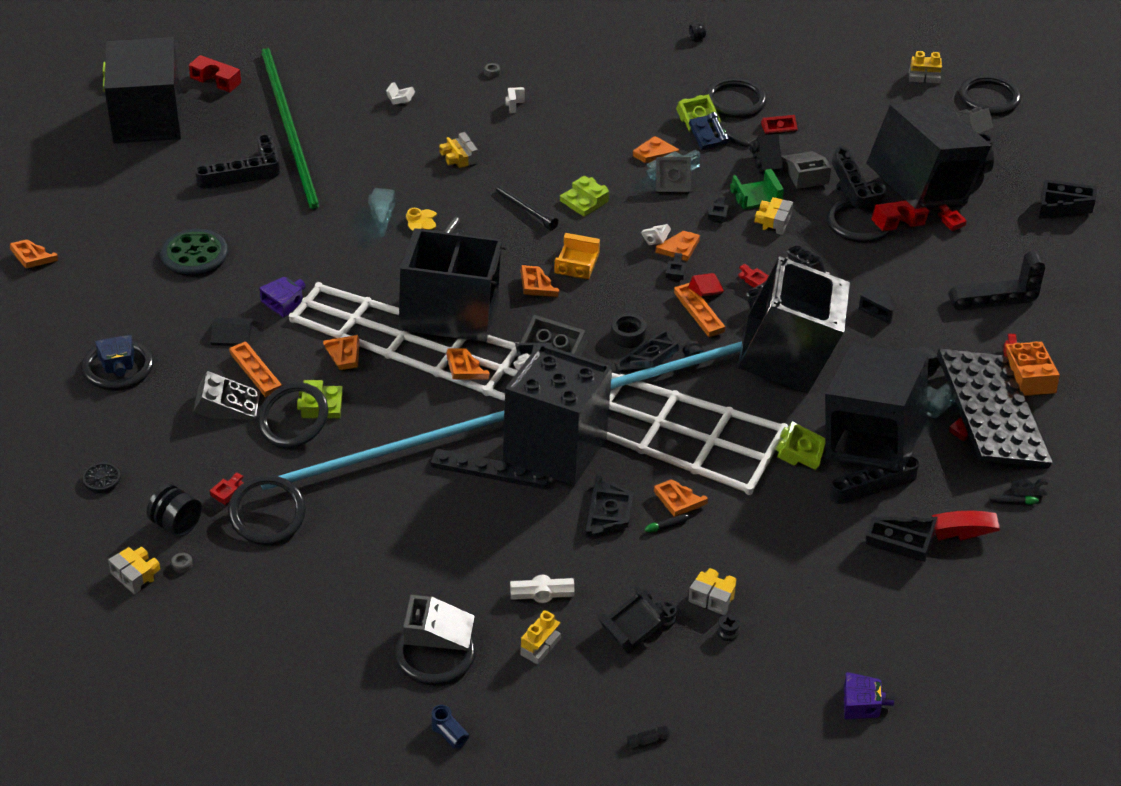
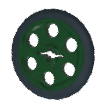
M188 229L172 235L165 241L160 251V258L168 269L176 273L198 275L219 267L227 257L228 245L223 237L213 231ZM201 260H205V261H206V262H204V263H198V261H201Z

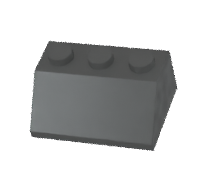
M534 315L521 343H552L553 348L582 356L588 339L585 330Z

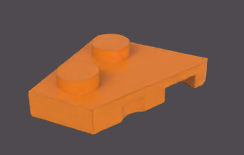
M654 136L633 150V157L648 163L656 160V157H665V155L669 154L678 156L680 149Z
M682 231L664 241V243L657 245L655 253L673 258L675 253H683L682 260L688 261L700 241V235Z
M29 240L10 243V250L25 269L58 261L57 253L49 254L45 252L44 247L35 245Z
M521 266L524 294L558 297L559 289L553 288L550 278L544 274L540 267Z
M358 335L323 341L326 350L339 370L358 367L360 345Z
M447 348L446 355L453 380L489 379V371H483L479 366L480 362L472 357L466 348Z
M672 479L654 486V493L674 517L708 504L706 496L699 497L692 493V489L681 486Z

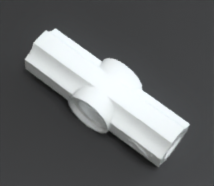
M538 575L533 580L510 581L511 600L534 598L536 602L546 603L553 597H573L574 579H550L546 575Z

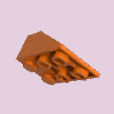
M1043 342L1006 344L1009 365L1014 372L1013 375L1016 382L1019 384L1020 392H1023L1024 396L1057 393L1060 374Z

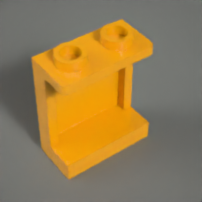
M565 233L564 246L559 258H555L554 273L590 279L600 253V239Z

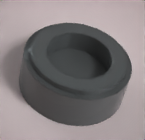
M495 63L487 64L484 67V74L487 77H497L500 75V66Z
M187 553L176 554L171 560L172 569L177 573H186L193 567L192 557Z

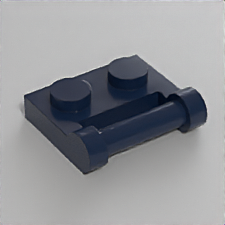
M712 112L707 116L690 119L689 121L691 130L701 150L726 144L730 140L728 135L724 133L716 112ZM709 123H713L719 138H715Z

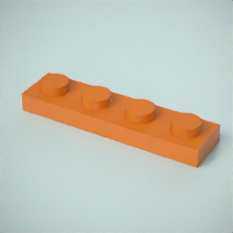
M690 283L674 287L676 297L708 337L725 332V325L704 299L688 288Z
M246 341L229 348L231 356L265 397H268L274 390L282 386Z

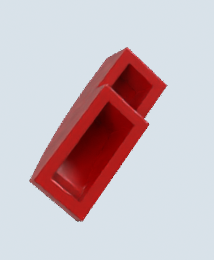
M954 511L932 515V517H938V526L935 532L938 541L959 536L961 541L1000 531L997 514L992 512Z

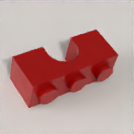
M202 55L189 64L191 79L204 83L208 79L216 78L217 88L229 93L241 84V73L238 68Z
M907 201L879 204L875 206L871 220L882 231L897 229L900 220L906 222L910 227L925 225L929 210L926 207L915 209Z

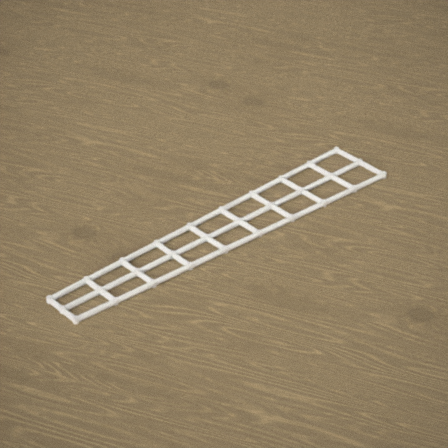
M321 282L315 283V287L302 299V302L293 313L289 314V321L291 323H298L335 338L351 336L347 332L356 323L395 336V340L387 349L361 339L359 347L383 355L386 359L391 358L431 373L435 377L444 378L481 392L485 396H492L502 401H505V393L493 388L503 374L514 377L519 371L509 367L518 355L515 343L489 335L487 343L512 351L502 364L471 355L480 362V366L496 371L487 385L484 386L468 379L453 380L451 373L444 371L448 365L447 355L443 357L437 367H433L396 353L395 350L403 340H407L446 354L447 348H460L466 339L458 338L452 347H448L409 334L410 332L399 331L398 329L362 318L361 315L368 307L399 315V308L372 300L370 297H362L325 286ZM319 292L360 303L361 305L354 314H350L312 300ZM306 307H310L348 321L337 331L300 317V314ZM612 373L611 379L624 376V374ZM637 381L627 385L668 397V401L659 415L655 417L613 403V399L622 386L611 389L610 410L651 423L652 426L640 444L607 432L606 440L751 495L764 470L770 463L779 441L783 439L780 437L781 431L784 427H788V425L740 412L732 407H724L684 395L677 390L671 391ZM677 400L723 414L711 435L666 421L665 418ZM730 417L778 431L765 454L718 438ZM660 427L706 442L693 464L648 447ZM713 445L760 460L748 484L701 467Z

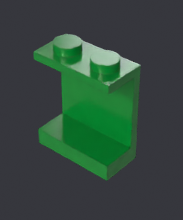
M772 169L765 170L764 181L741 185L737 176L733 175L732 183H730V190L735 194L737 203L741 205L743 210L760 207L762 200L771 202L772 198L783 200L784 189Z

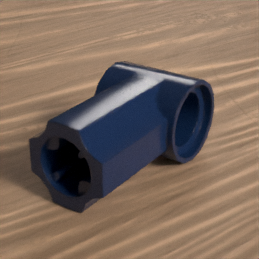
M437 705L432 709L433 731L441 734L453 748L459 749L464 746L467 740H469V734L451 715L450 708L446 705Z

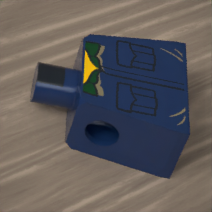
M132 335L95 341L98 358L106 373L123 376L126 370L133 368L134 347Z

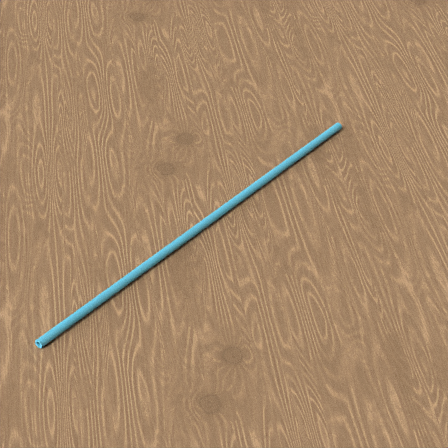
M742 341L611 379V389L740 352ZM504 410L279 475V477L295 482L504 421ZM265 484L261 485L264 491L277 487V485Z

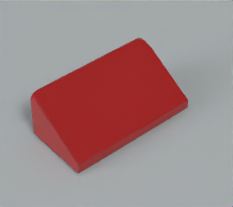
M795 115L767 117L761 121L765 134L798 131Z
M714 273L694 275L688 286L690 290L699 296L715 295L724 292Z

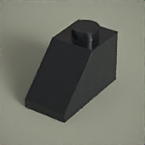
M872 284L861 294L859 309L890 324L894 308L889 293Z

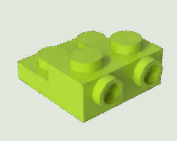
M709 94L699 95L691 99H682L678 102L676 108L681 121L686 123L689 132H692L689 125L690 119L707 116L712 112L717 113ZM712 122L709 123L710 127H714Z
M584 175L572 183V189L560 195V202L585 217L609 202V190L605 185L600 186L597 184L593 177L588 178Z
M304 380L303 383L311 384L323 392L328 403L327 418H340L343 386H323V380ZM299 391V397H302V399L297 400V409L301 410V417L318 418L319 407L315 398L306 392Z
M792 421L788 427H784L781 431L780 437L783 440H780L776 447V451L779 452L777 457L794 466L797 462H800L816 470L819 467L823 454L825 438Z

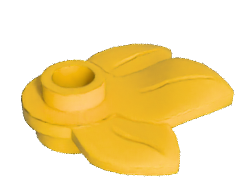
M410 208L406 213L408 227L412 231L414 228L433 230L436 228V223L432 218L437 213L429 209L421 211L419 208Z

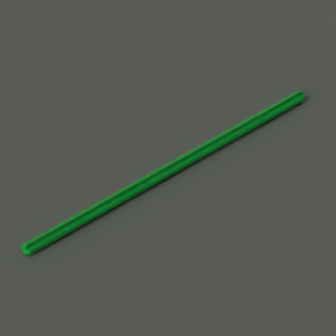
M263 48L261 50L262 57L309 207L317 209L319 202L269 48Z

